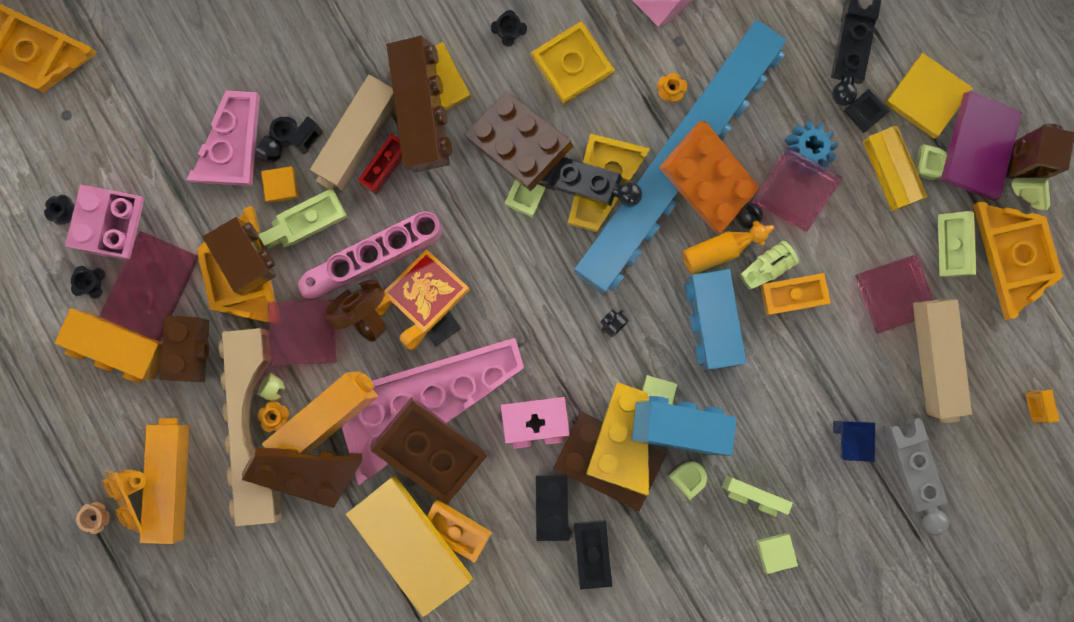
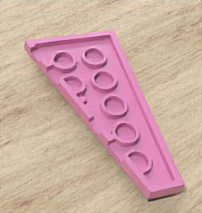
M516 339L505 340L373 380V390L378 397L342 426L349 454L362 453V462L355 472L358 485L389 465L371 452L370 446L411 397L448 423L524 369Z

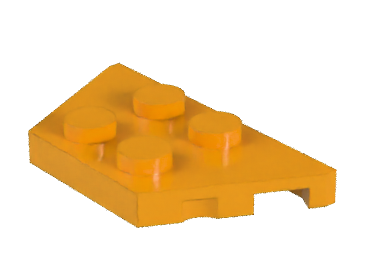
M0 4V73L44 93L96 55L97 51L92 47Z
M978 202L972 206L1004 320L1014 319L1029 303L1035 302L1042 296L1045 289L1052 287L1063 277L1046 216L1034 213L1024 214L1020 210L1008 207L1002 209L989 206L987 202Z
M252 206L246 207L243 210L244 213L238 218L245 223L250 222L258 234H261L255 208ZM259 238L256 241L261 250H264V245ZM204 242L197 248L210 310L276 325L281 324L271 280L244 296L237 294L232 290L206 243Z

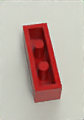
M391 133L358 179L362 186L375 195L378 194L402 161L401 145L398 137Z

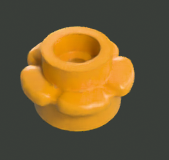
M669 73L666 77L662 76L657 84L660 98L668 103L681 101L684 97L683 94L687 92L688 88L686 81L682 80L681 76L677 73ZM674 85L675 89L671 90L669 86Z
M277 401L266 403L265 407L260 408L258 412V421H261L260 426L266 432L277 431L289 419L288 409ZM272 414L276 415L275 420L271 419Z

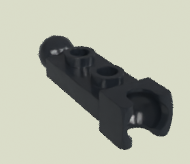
M846 0L844 3L840 33L831 78L841 80L832 91V99L840 106H847L855 101L857 89L853 83L861 84L865 80L881 0H873L872 4L866 9L859 6L858 0Z
M563 157L538 183V185L554 191L559 190L610 207L614 197H617L618 201L626 207H633L642 199V190L636 183L626 182L619 185L622 179L620 173Z

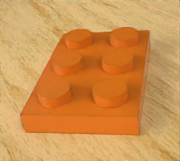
M699 121L659 166V169L713 232L721 233L740 212L741 208L760 188L706 121Z

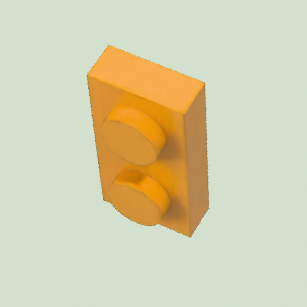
M825 273L760 285L766 316L831 304Z
M440 500L434 502L427 515L449 547L473 563L479 559L493 533Z

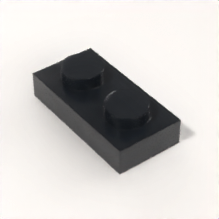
M536 475V541H568L567 475Z
M606 520L575 522L574 533L580 590L612 587Z

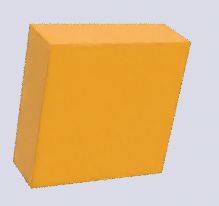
M292 166L261 171L265 201L267 203L299 199L295 169Z
M1052 389L1025 392L1033 423L1060 421Z

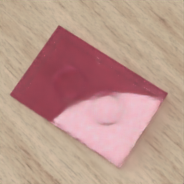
M139 231L134 241L131 258L126 259L100 316L151 339L161 341L165 315H173L197 264L198 255Z

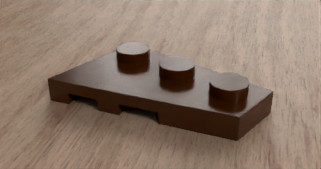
M256 447L243 470L242 480L334 508L360 466L362 453H350L349 457L332 456V452L319 451V455L300 454L294 449Z

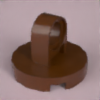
M370 279L358 283L361 289L354 293L347 289L335 298L327 307L326 312L328 315L324 316L331 328L336 330L353 325L362 337L374 342L386 331L385 323L375 310L382 302L385 293L377 280Z

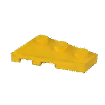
M590 133L583 163L620 173L622 179L619 185L631 181L651 148ZM574 196L567 225L598 232L618 201V198L614 197L610 207Z
M617 382L586 475L649 496L648 444L631 441L636 402L648 401V393Z

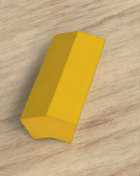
M892 126L868 136L862 141L891 212L928 197L898 126Z

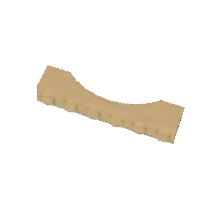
M257 328L222 332V340L219 341L218 348L220 357L224 359L221 386L223 390H226L227 401L223 405V417L225 422H228L229 435L225 438V449L227 454H230L231 467L227 471L228 484L232 486L233 499H231L229 505L230 516L232 519H235V527L275 523L282 519L281 492L242 480L243 470L255 450L251 432V407L254 393L262 374L271 362L269 330Z

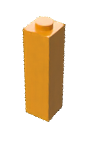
M361 371L346 372L266 439L262 445L264 448L294 449L300 454H310L378 397L373 390V382Z
M158 418V424L146 425L143 473L146 476V484L142 492L141 527L144 533L140 534V543L173 544L184 540L190 424H178L179 418Z

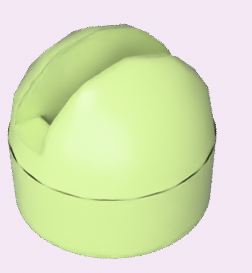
M268 373L260 383L257 395L266 400H277L281 397L277 394L278 390L285 391L284 382L278 376Z

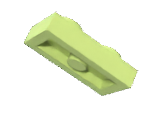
M964 211L938 215L939 276L976 275L974 212Z
M729 476L725 477L722 488L730 491L729 498L743 504H747L748 499L760 503L758 510L775 517L778 511L789 515L793 504L788 500Z

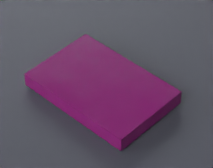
M972 91L964 93L940 181L992 201L1000 199L1022 112Z

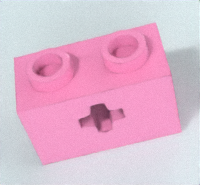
M565 397L501 405L505 444L512 443L513 449L531 447V440L544 439L545 445L563 443V436H570ZM532 414H538L539 419H545V425L540 426L539 432H533L532 427L526 426V421L531 420Z

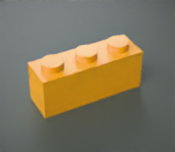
M69 309L54 343L66 348L64 354L80 360H83L86 356L95 360L94 366L110 372L113 371V368L123 371V378L136 383H141L142 380H155L161 366L162 342L78 309Z

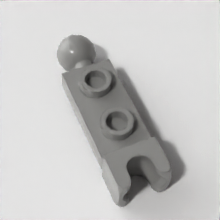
M908 418L905 422L907 427L905 436L898 426L886 425L884 433L889 448H892L913 511L920 512L925 510L922 522L927 532L933 535L945 533L949 527V519L937 506L948 503L927 442L929 439L920 418Z

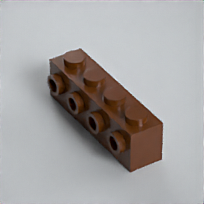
M422 35L386 44L404 168L413 172H420L449 166V156L452 154V147L445 133L444 125L447 124L448 120L446 110L441 105L440 94L443 93V85L436 71L439 56L435 45Z

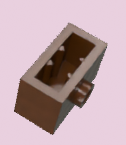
M1044 124L1017 139L1013 146L1006 178L1049 179L1069 170L1074 132L1063 130V127L1057 124Z
M235 217L202 236L235 293L244 296L276 277L272 269L276 264L266 249L261 250L256 241L260 238L259 234L250 222L245 223Z
M165 315L159 380L205 382L206 360L209 356L208 335L210 320L199 317Z

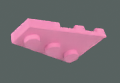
M225 91L211 123L212 129L206 143L202 144L198 152L200 157L194 170L190 171L187 181L191 183L252 186L260 96L257 92Z

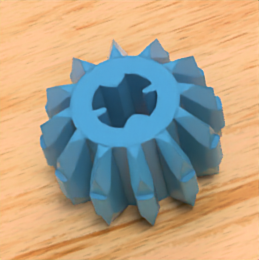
M811 121L806 122L803 128L797 125L792 129L793 135H788L784 141L789 146L783 149V154L792 157L787 161L788 166L794 163L798 165L797 173L801 174L805 169L809 176L816 174L817 170L824 172L829 168L828 163H832L836 159V155L832 151L838 148L839 143L829 140L834 135V131L825 134L823 132L824 123H820L816 128H814Z

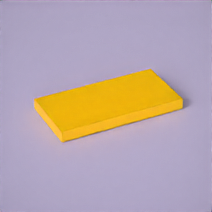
M396 475L346 513V516L422 617L426 616L474 579Z

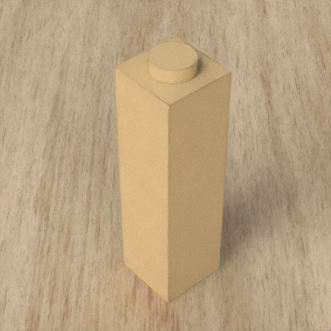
M371 75L367 76L310 168V171L317 177L316 183L327 190H332L335 187L342 192L344 191L395 108L392 87Z
M938 299L913 303L926 413L929 416L939 418V421L942 423L960 421V416L972 415L958 299Z

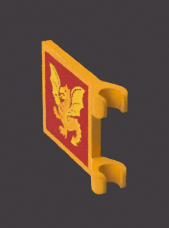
M426 249L384 290L385 296L375 310L382 317L393 303L415 324L400 335V341L409 350H414L420 344L425 334L470 291V288Z

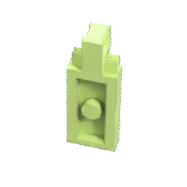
M332 188V190H327L276 215L277 219L271 222L273 228L259 234L263 245L268 249L281 243L285 248L348 218Z

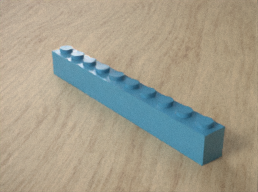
M757 19L637 182V185L642 190L641 201L633 207H626L621 204L574 269L575 275L603 295L608 288L612 291L616 289L624 278L620 271L627 263L632 267L642 253L638 246L645 238L650 241L660 228V225L656 223L662 213L668 216L679 202L674 198L678 192L677 188L659 169V166L699 121H706L723 141L732 128L728 124L732 116L735 115L738 118L741 116L750 103L745 98L751 90L757 94L767 80V77L763 75L769 66L775 69L785 55L781 49L786 43V39Z

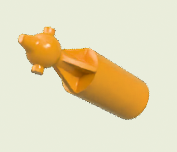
M755 221L750 232L727 231L684 249L681 253L688 272L694 275L738 258L740 253L752 241L757 242L759 246L764 245L768 234L774 230V226H764L759 221Z

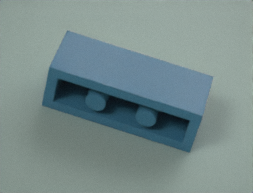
M730 269L691 275L688 278V283L684 284L686 301L692 303L693 314L689 316L692 333H697L699 345L695 346L697 364H702L703 370L747 364Z
M649 396V401L636 402L631 441L710 455H733L737 417L724 415V409L705 407V411L697 410V404L690 402H677V406L668 404V398Z

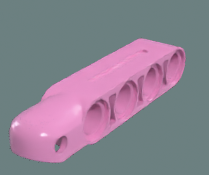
M427 211L419 212L332 255L327 262L305 272L297 286L304 298L314 299L343 285H351L437 242L442 236L441 223L435 214ZM426 221L435 223V229L431 234H420L419 228L422 223ZM397 235H404L407 239L405 246L400 249L392 248L393 238ZM369 249H377V259L372 263H365V252ZM344 262L348 263V274L341 278L337 277V266Z

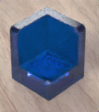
M833 421V433L841 434L842 460L875 462V423Z

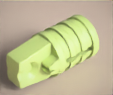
M782 240L778 245L773 246L770 250L758 256L739 276L748 290H751L768 281L775 280L778 276L784 274L785 271L796 266L799 263V259L793 248L786 241ZM783 256V259L779 260L774 265H771L772 262L776 261L778 258Z

